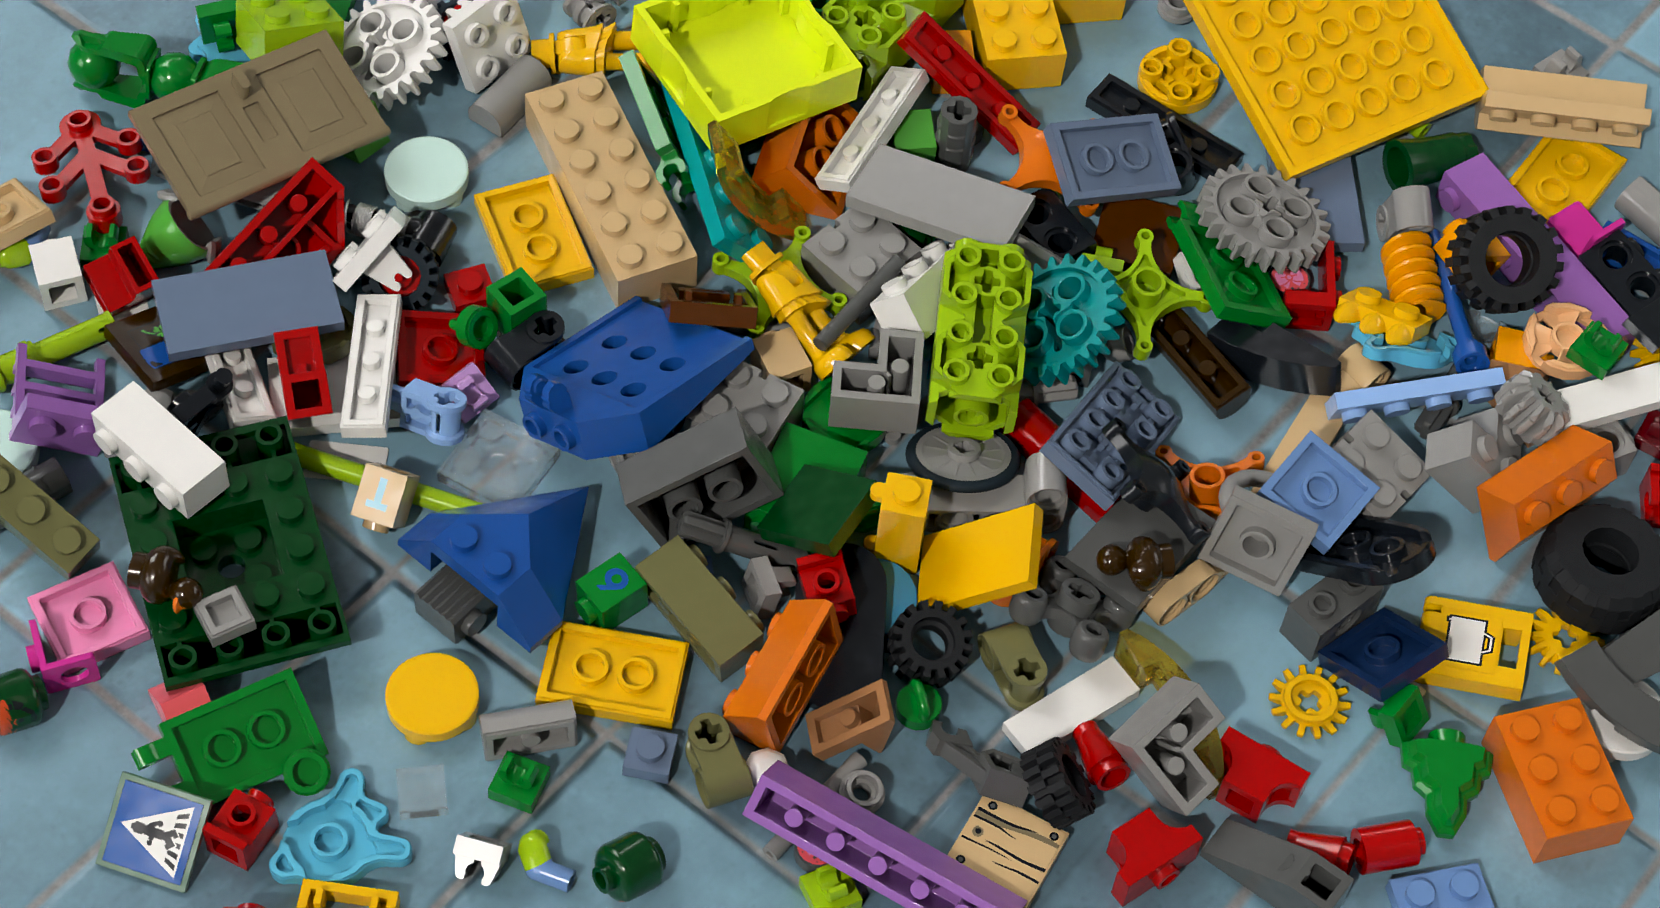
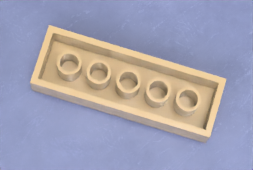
M603 71L526 93V127L549 173H554L576 228L615 307H619L634 296L641 297L645 303L659 299L662 283H670L675 293H677L678 287H696L698 256L667 195L658 182L656 174Z

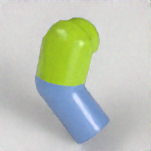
M46 226L1 250L0 268L13 269L32 265L33 262L28 245L47 240L51 228Z
M534 829L523 835L518 844V853L526 875L532 880L568 893L574 882L576 870L552 861L547 845L550 839L544 831Z

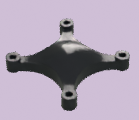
M1117 417L1113 418L1102 428V433L1117 449L1130 474L1131 480L1120 490L1122 498L1127 503L1134 504L1144 512H1149L1156 506L1178 525L1191 544L1194 546L1201 544L1211 535V532L1206 524L1201 521L1197 522L1194 519L1187 505L1181 481L1190 474V467L1181 459L1172 466L1167 465L1157 456L1135 444L1125 433L1127 427L1124 422Z

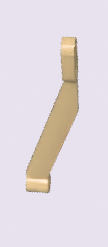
M1359 342L1351 345L1338 358V361L1341 362V392L1385 385L1391 375V371L1380 361L1364 357L1361 353L1363 345ZM1310 395L1264 468V471L1274 473L1310 430L1329 446L1332 445L1344 423L1342 418L1328 420L1324 404L1331 396ZM1253 487L1251 492L1256 494L1261 488ZM1198 559L1176 574L1173 579L1168 580L1143 607V611L1158 626H1164L1207 595L1229 573Z

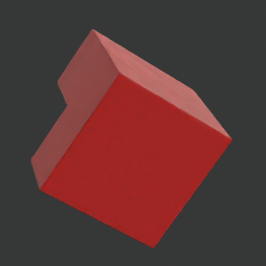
M135 236L111 246L108 254L84 265L81 271L103 312L108 310L112 317L154 297L151 280L159 279Z

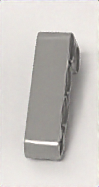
M1037 452L1026 460L1023 475H1016L1007 484L991 491L957 493L932 486L925 532H939L1036 503L1044 510L1042 534L1054 532L1061 528L1068 503L1067 476L1041 452ZM910 472V473H902L903 475H909V476L917 477V476H916L914 473H912V472Z

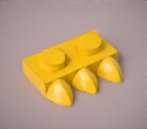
M1358 287L1340 296L1337 308L1333 313V318L1338 323L1360 322L1359 329L1364 334L1386 333L1385 341L1390 345H1408L1428 335L1433 321L1432 318L1420 314V309L1416 306L1403 302L1394 303L1382 298L1381 292L1370 287Z

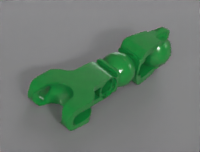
M82 29L74 31L71 36L76 44L70 49L67 62L70 74L75 79L74 87L79 90L98 93L102 99L132 108L144 105L147 100L152 99L154 93L161 98L243 64L242 62L225 59L207 61L205 57H201L197 64L190 56L181 52H167L161 56V48H157L156 40L147 34L118 31L100 34ZM121 62L135 66L138 76L119 74Z

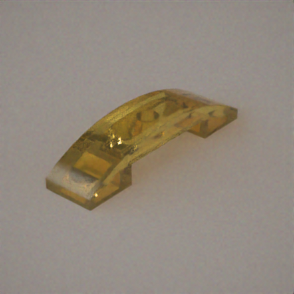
M716 120L708 123L709 143L720 185L738 211L760 228L792 241L794 240V230L796 227L803 225L809 228L806 213L802 206L784 188L768 195L745 173L738 142Z
M1129 629L1119 633L1114 656L1140 689L1153 684L1158 691L1173 676L1191 681L1180 666L1155 644ZM1217 727L1193 749L1219 783L1206 797L1208 801L1217 796L1224 776L1223 751Z

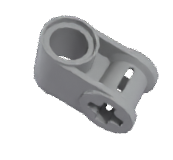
M1412 185L1395 189L1382 205H1379L1376 213V229L1381 242H1387L1392 237L1408 231H1422L1428 234L1434 230L1428 186Z

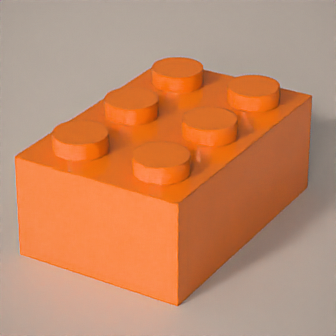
M1579 697L1493 717L1481 744L1488 752L1493 754L1492 769L1533 864L1618 844L1634 817Z

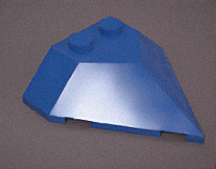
M589 486L429 513L398 539V546L430 572L442 561L498 606L497 626L531 653L562 626Z

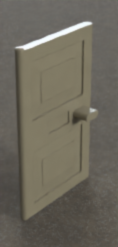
M326 29L128 111L129 119L185 209L188 219L191 221L293 177L311 157L320 164H323L391 134L389 126L383 121Z

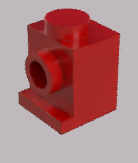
M841 549L835 557L815 553L796 558L798 576L805 599H826L832 602L839 623L848 619L849 616L857 614L855 596Z
M235 788L211 823L207 822L202 828L207 851L249 871L279 827L277 812L273 808V800L258 789L252 788L246 794ZM241 817L247 819L246 821L239 822Z

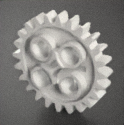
M364 0V10L360 13L354 9L349 10L352 19L349 22L344 21L343 57L368 97L375 101L377 108L382 103L387 111H390L393 106V100L396 99L405 105L407 103V93L411 91L419 96L421 92L418 85L421 82L428 84L433 82L428 75L429 72L442 69V66L436 59L445 57L448 54L442 46L448 42L442 25L444 21L432 4L429 5L426 0H377V3L371 5L368 0Z

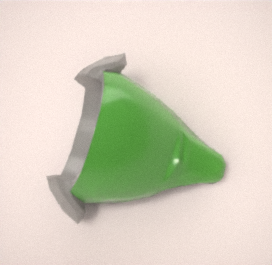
M172 189L157 191L158 198L162 202L152 215L140 243L152 268L177 267L204 258L207 259L208 263H211L221 252L222 236L214 238L202 217L192 221L189 220L185 209Z

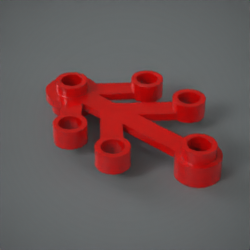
M72 111L64 116L59 123L61 136L50 147L39 148L31 155L35 172L39 175H51L59 169V161L73 147L78 148V153L57 176H47L39 182L40 195L45 203H59L66 198L67 190L84 173L91 200L86 208L88 223H93L94 230L98 233H109L110 223L120 227L123 223V215L119 202L108 195L101 169L123 176L129 183L142 184L151 177L149 162L143 156H133L143 149L142 139L136 129L125 128L118 132L102 126L100 117L92 111ZM100 142L118 148L119 153L124 156L133 157L126 160L96 149L94 144Z

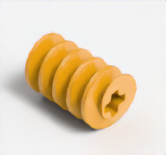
M1422 231L1400 233L1389 239L1380 251L1383 272L1386 277V286L1389 290V300L1394 303L1403 302L1416 306L1420 309V314L1432 318V323H1434L1446 312V304L1442 302L1444 292L1440 288L1441 279L1437 275L1438 266L1434 261L1435 253L1431 248V237Z

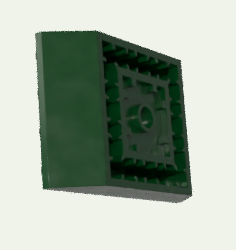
M287 416L198 437L225 461L230 486L189 519L176 508L172 510L167 509L156 497L154 488L145 480L141 483L137 482L128 473L123 461L118 456L108 458L132 556L136 551L149 553L160 545H167L179 550L185 556L186 562L179 567L178 579L190 577L197 580L203 589L202 599L236 585L256 622L257 629L213 648L193 608L182 609L176 614L173 611L171 599L162 605H154L143 598L166 692L352 645ZM231 564H238L245 568L243 573L235 578H226L220 574L224 567Z

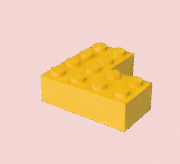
M964 0L961 8L966 28L971 30L975 60L1006 90L1061 86L1067 51L1059 24L1122 20L1126 0Z

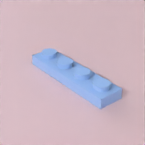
M1503 367L1336 392L1324 405L1328 420L1342 418L1344 424L1358 422L1370 410L1374 413L1384 412L1385 417H1396L1409 413L1411 407L1426 405L1427 411H1435L1452 406V401L1467 399L1468 404L1488 402L1494 399V394L1500 390V387L1506 380Z

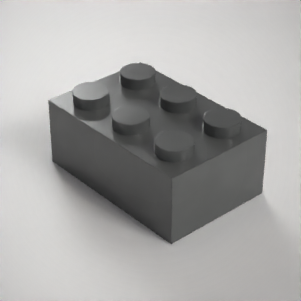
M736 407L615 464L626 507L661 547L679 535L676 527L683 511L689 510L719 521L723 518L733 520L784 495L773 455ZM680 536L684 542L690 540Z

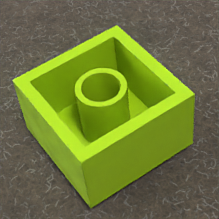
M236 0V43L250 60L325 29L343 56L344 20L326 0Z

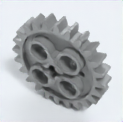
M1248 163L1244 164L1241 171L1233 164L1229 165L1227 172L1219 168L1214 176H1208L1196 200L1199 203L1195 210L1196 213L1201 215L1198 224L1209 227L1205 234L1206 238L1219 239L1216 246L1218 250L1229 248L1231 250L1230 259L1234 260L1241 256L1245 258V267L1248 268L1253 262L1259 263L1260 269L1264 273H1266L1269 266H1273L1278 274H1283L1286 266L1292 272L1297 273L1300 266L1308 269L1313 260H1319L1330 238V235L1327 233L1331 224L1324 221L1328 215L1327 211L1317 209L1321 201L1315 198H1307L1310 190L1308 187L1297 189L1294 186L1296 183L1294 177L1285 181L1281 179L1280 170L1270 175L1267 173L1264 165L1260 166L1258 172L1253 171Z

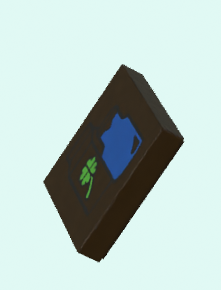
M156 306L105 325L104 337L150 392L162 390L209 371L204 356L169 362Z

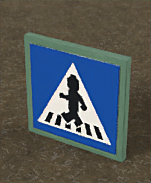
M123 771L95 864L186 893L203 838L202 828L208 821L214 800Z

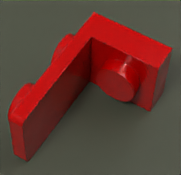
M1328 240L1318 260L1319 292L1308 289H1285L1282 300L1292 317L1286 328L1329 331L1333 313L1337 308L1340 296H1342V290H1336L1335 281H1339L1341 273V257L1334 256V241Z

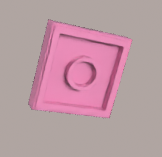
M113 561L27 597L29 606L57 661L93 652L96 662H100L151 639L150 631ZM84 667L71 668L65 671L63 674L64 676H68L74 672L84 669Z

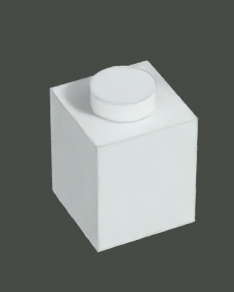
M72 236L48 239L41 243L28 245L45 311L88 301Z

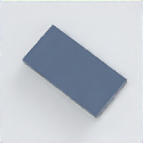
M1265 148L1268 173L1273 175L1277 168ZM1351 156L1297 178L1294 186L1297 189L1308 187L1310 190L1307 198L1319 199L1321 202L1317 209L1327 211L1328 215L1324 221L1331 224L1327 234L1330 235L1329 240L1334 241V252H1362L1365 241Z
M325 249L151 280L169 362L275 343L274 332L318 326L319 334L345 330V321L335 284L332 281L333 277Z
M1117 361L1103 374L1039 450L1104 511L1114 504L1121 495L1120 490L1131 479L1124 460L1114 445L1104 436L1102 428L1115 417L1121 419L1127 427L1125 432L1135 444L1153 454L1180 420L1166 401L1154 396L1141 384L1139 377L1133 371L1124 368Z

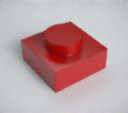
M484 263L443 274L444 285L455 313H461L464 308L473 304L487 307L486 287L491 285L492 282Z

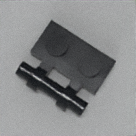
M219 368L208 376L203 387L192 395L188 391L183 392L170 403L167 410L197 436L201 428L221 412L224 406L223 401L230 395L233 389L232 372L227 368Z

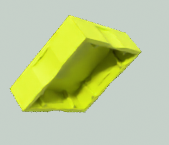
M648 0L634 5L631 41L713 155L857 99L863 66L833 26L819 15L810 0Z

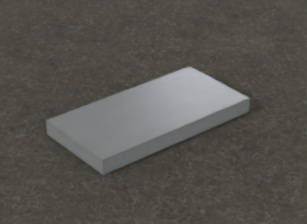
M880 144L846 194L845 206L954 244L962 238H972L982 243L1003 245L1013 243L1034 208L1036 196Z

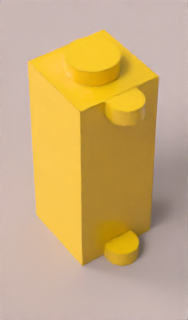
M888 472L886 483L876 482L872 484L870 497L873 501L880 502L881 507L877 535L871 534L866 536L863 547L872 552L877 558L896 563L907 573L917 574L933 480Z

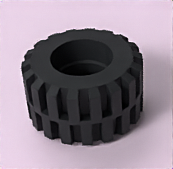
M1515 205L1483 210L1481 213L1468 217L1466 219L1467 223L1459 225L1454 231L1457 238L1449 240L1447 250L1452 251V257L1445 258V268L1452 267L1453 275L1448 276L1450 285L1457 284L1460 288L1456 292L1460 299L1470 300L1469 306L1476 310L1484 309L1485 313L1489 314L1527 311L1534 308L1535 303L1544 302L1550 296L1547 293L1548 289H1556L1560 281L1554 277L1555 273L1562 272L1564 262L1557 261V254L1564 253L1562 244L1555 245L1553 238L1558 236V233L1554 227L1546 228L1544 224L1547 222V219L1541 214L1533 216L1532 209L1526 207L1515 208ZM1499 235L1512 239L1519 247L1523 259L1522 269L1518 278L1508 286L1498 283L1490 275L1486 266L1488 246Z

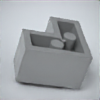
M881 328L877 364L834 360L828 426L916 434L921 396L924 332Z
M1495 408L1454 420L1453 426L1427 434L1425 471L1472 514L1481 512L1477 486L1521 458V445L1524 443L1522 438L1518 434H1512V429L1508 425L1503 424V417Z
M1173 676L1108 738L1164 808L1187 816L1219 785L1218 781L1195 754L1193 749L1225 719V716L1199 683Z

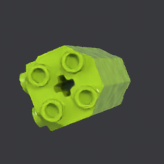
M830 0L822 7L821 17L833 26L863 66L857 99L848 103H854L860 97H863V101L868 100L891 66L902 67L911 58L896 42L919 14L925 11L942 26L964 4V0Z
M962 238L955 242L954 249L945 252L941 271L925 421L933 425L934 419L942 423L941 431L950 437H965L985 441L994 438V430L1004 427L1003 435L1014 430L1018 414L1019 392L1024 372L1026 317L1030 304L1033 275L1031 270L1032 263L1025 259L1024 249L1019 245H997L978 242L972 238Z

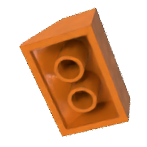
M845 103L766 134L751 183L778 207L835 220L843 212L847 193L820 190L814 178L859 113L848 103Z
M1572 425L1477 486L1489 559L1494 562L1500 560L1544 531L1556 518L1575 506L1585 504L1617 479L1612 441Z
M826 599L789 600L783 613L777 612L774 615L767 630L768 639L761 651L756 650L752 653L745 668V679L738 690L733 689L728 694L722 709L723 718L728 723L732 735L762 749L768 747L778 752L782 750L843 642L834 604Z

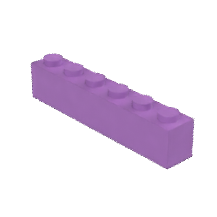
M1484 153L1444 171L1435 196L1439 200L1441 207L1450 213L1455 220L1459 218L1467 219L1473 214L1481 213L1483 210L1515 205V208L1526 207L1532 209V215H1538ZM1499 235L1497 238L1511 256L1498 270L1512 284L1521 272L1523 264L1522 254L1512 239ZM1558 236L1554 237V244H1562L1564 253L1557 254V261L1564 262L1563 271L1555 273L1554 277L1560 280L1556 289H1548L1547 293L1550 296L1544 302L1535 303L1533 309L1539 313L1544 310L1545 305L1550 303H1572L1585 307L1592 312L1590 319L1593 321L1599 320L1614 335L1616 333L1622 335V340L1629 344L1625 354L1628 353L1635 337L1622 326V323L1629 316ZM1577 321L1575 322V324L1580 326L1583 329V331L1586 329V327Z
M777 760L761 775L742 813L743 816L905 908H1024L1027 900L780 760Z

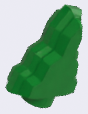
M1441 728L1431 731L1428 734V738H1416L1411 741L1402 742L1400 744L1401 766L1411 773L1413 790L1425 799V817L1437 838L1453 840L1467 817V803L1478 797L1481 781L1489 779L1491 775L1493 754L1488 752L1485 747L1466 743V736L1462 732L1451 728Z

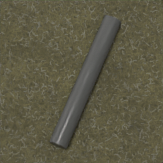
M893 255L813 339L814 345L819 350L826 351L862 314L870 303L882 293L881 286L901 273V268L906 265L905 261L900 256Z

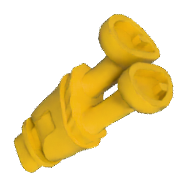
M616 22L605 28L604 23H600L590 27L567 29L557 33V40H555L554 33H549V39L531 40V56L539 60L546 69L551 68V74L565 73L586 76L599 71H603L604 75L606 71H624L618 58L624 53H613L614 50L638 49L630 39L631 30L617 31ZM636 53L652 75L656 76L641 53Z
M762 241L741 257L753 272L749 278L753 285L757 286L760 294L768 304L772 318L777 317L779 324L787 322L792 327L812 363L815 374L823 381L833 374L834 360H851L876 337L869 329L865 328L851 333L843 332L826 351L819 350L814 345L813 339L831 321L825 309L829 307L832 301L821 296L823 291L812 284L790 260L781 262L780 260L784 256L781 251L774 254L768 245Z

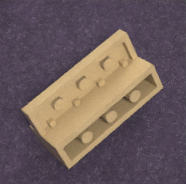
M1487 65L1479 72L1489 90H1486L1480 101L1475 103L1474 125L1477 130L1639 149L1642 132L1651 123L1652 109L1645 108L1647 84Z

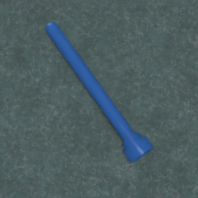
M1436 228L1428 233L1432 240L1431 248L1433 250V246L1441 239V234ZM1434 250V261L1438 266L1437 275L1441 279L1440 288L1444 292L1443 301L1446 304V311L1457 343L1452 353L1456 372L1459 374L1488 369L1490 360L1487 350L1482 343L1473 339L1462 301L1456 294L1458 291L1457 285H1450L1448 276L1453 275L1449 267L1445 268V263Z

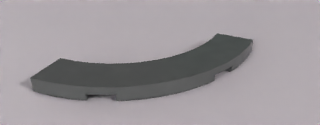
M1596 640L1554 662L1566 683L1590 710L1595 709L1612 723L1614 730L1639 746L1660 754V701L1646 694L1630 682L1610 661Z

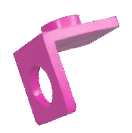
M1576 201L1551 216L1547 224L1550 228H1555L1558 237L1579 258L1580 255L1616 230L1620 229L1621 231L1626 222L1623 218H1620L1603 229L1583 204Z
M36 619L28 620L34 641L33 645L25 646L32 673L41 671L48 694L101 679L93 652L48 663ZM71 668H87L83 673L76 676H62L65 671Z

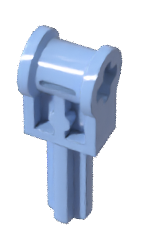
M417 378L413 379L405 387L393 384L390 409L400 413L399 427L423 435L429 442L440 446H452L462 442L465 429L461 424V414L467 406V397L462 391L451 387H439Z

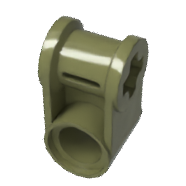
M1013 622L978 634L977 643L983 663L993 675L1006 703L1010 707L1023 711L1044 698L1045 690L1043 683L1046 681L1048 668L1034 643L1028 626Z
M711 712L695 716L689 724L685 754L694 774L697 789L704 806L707 809H711L751 796L754 791L751 773L745 759L740 755L726 720L720 715Z

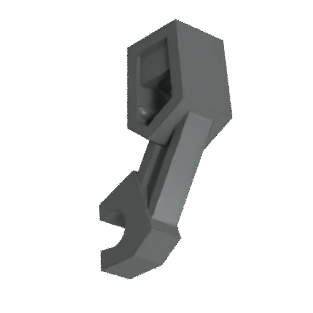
M933 719L926 740V746L933 755L944 758L969 776L980 795L1019 808L1023 807L1029 793L1027 790L1029 785L1022 776L1024 771L1020 767L1019 761L1021 759L995 749L982 751L980 754L973 749V744L966 730L958 728L956 735H951L942 729L943 722Z

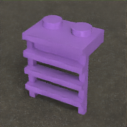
M18 343L12 374H15L11 391L13 407L10 410L12 429L9 432V441L97 457L101 448L93 438V434L96 431L91 413L104 403L106 360L97 358L94 362V372L27 359V344ZM26 377L93 389V394L26 381Z

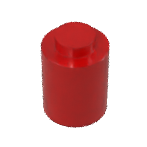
M1410 819L1353 828L1350 834V843L1357 845L1354 863L1361 875L1417 866L1420 863L1421 855L1426 853L1424 833L1420 827H1415Z

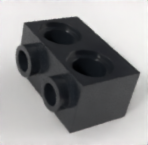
M1041 188L1031 193L1036 196L1035 205L1019 231L1020 234L1061 258H1064L1065 254L1068 253L1075 261L1083 253L1095 255L1097 242L1052 190Z
M1620 229L1613 232L1578 258L1629 317L1660 297V269H1654L1645 259L1643 249L1633 238H1627ZM1615 260L1622 265V268H1610L1604 261ZM1631 291H1644L1650 298L1645 300L1638 299L1632 295Z

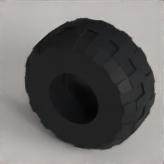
M1608 504L1579 505L1556 518L1542 534L1532 558V580L1545 605L1551 612L1556 613L1561 620L1569 625L1572 624L1590 633L1617 635L1632 629L1660 606V536L1653 531L1651 525L1643 518L1639 519L1631 511L1624 508H1614ZM1592 564L1605 568L1611 574L1600 571Z

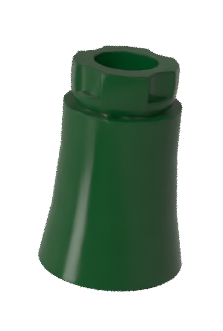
M1448 132L1413 139H1390L1383 149V170L1392 190L1412 185L1426 186L1441 181L1444 171L1479 155L1472 135L1468 132Z

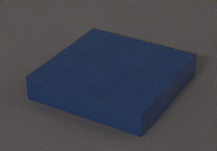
M1385 607L1317 652L1321 667L1381 703L1449 657L1448 646L1445 641Z

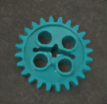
M1069 253L1065 254L1061 264L1052 256L1049 258L1046 269H1042L1037 263L1034 264L1030 304L1026 317L1024 339L1026 350L1023 380L1026 379L1032 386H1036L1041 380L1047 387H1051L1056 377L1066 385L1072 372L1083 378V366L1088 363L1092 367L1097 368L1099 365L1095 356L1098 353L1110 355L1111 351L1105 344L1108 340L1120 339L1119 334L1113 328L1114 326L1125 324L1126 321L1119 313V311L1127 307V304L1120 297L1124 291L1117 284V279L1107 268H1104L1096 259L1090 262L1083 254L1076 261Z

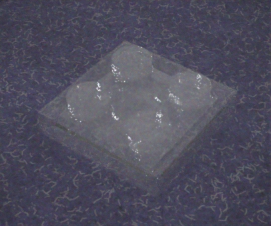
M485 408L464 435L462 442L456 445L437 470V479L439 482L483 504L528 497L532 495L559 459L560 449L532 438L525 428Z

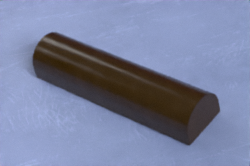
M1182 308L1169 312L1153 325L1151 329V342L1218 419H1225L1233 415L1248 401L1251 395V386Z

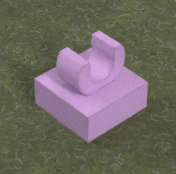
M474 362L467 364L439 386L455 388L466 395L467 406L461 414V422L464 424L500 397Z

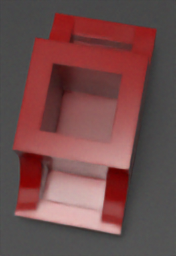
M1229 726L1220 739L1213 762L1221 768L1224 774L1215 800L1256 824L1262 813L1273 805L1283 804L1294 808L1304 792L1311 773L1282 757L1280 752L1274 747L1260 744Z
M1150 808L1141 812L1112 831L1106 853L1115 862L1119 871L1116 874L1111 894L1124 907L1154 886L1157 889L1168 886L1178 877L1181 868L1196 859L1203 837L1192 824L1181 828L1171 827L1164 824Z

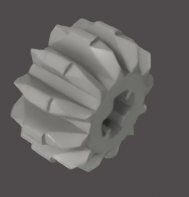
M1524 369L1518 375L1515 374L1507 380L1494 395L1497 403L1495 409L1502 415L1503 424L1508 425L1512 429V434H1518L1523 442L1527 444L1533 443L1534 445L1541 446L1563 431L1564 426L1570 421L1569 407L1561 399V392L1556 391L1552 386V382H1546L1541 374L1537 372L1532 373Z

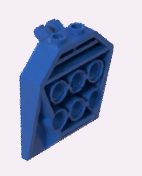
M634 296L524 366L519 395L524 416L522 419L523 426L532 438L585 460L642 452L657 445L755 350L753 340L748 336L741 338L708 325L668 322L662 308L645 303L641 297Z

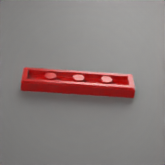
M925 11L916 17L896 42L951 96L967 97L972 103L976 104L978 110L977 121L1012 155L1018 153L1019 149L1010 131L998 122V115L1002 107L1006 104L1014 105L1018 110V117L1024 123L1036 129L1040 126L1041 123Z

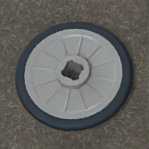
M938 423L917 432L910 439L906 447L905 456L907 464L917 477L933 480L932 486L957 493H981L1000 488L1016 476L1021 464L1020 453L1016 445L1006 435L997 430H994V438L981 441L965 437H950L941 431L942 423Z

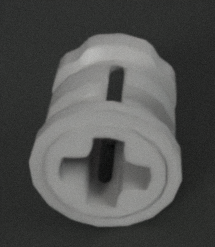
M565 0L563 3L564 12L569 17H573L574 22L582 28L595 26L600 23H604L605 28L614 23L617 16L614 6L606 3L604 0Z

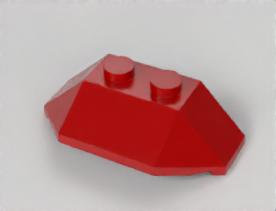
M311 157L204 271L324 249L330 265L345 249L344 186L319 162Z

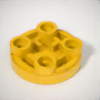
M1174 38L1168 45L1157 47L1144 56L1138 70L1137 85L1140 92L1177 114H1191L1204 109L1214 99L1220 69L1207 55L1193 48L1188 40Z
M425 653L414 656L395 669L388 680L385 690L388 716L393 725L412 744L422 745L427 742L448 740L463 731L469 730L476 723V714L480 703L477 679L464 662L453 656L443 653Z

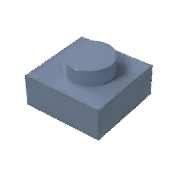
M632 726L622 766V775L668 784L678 745V734Z

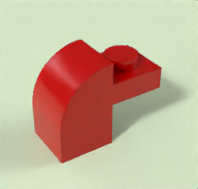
M318 326L274 332L287 419L293 420L333 413Z

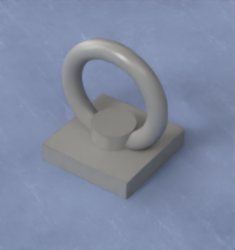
M1258 469L1241 470L1229 475L1220 486L1218 499L1221 513L1210 531L1211 535L1203 543L1198 558L1279 597L1315 537L1319 524L1244 489L1245 487L1261 488L1273 473Z

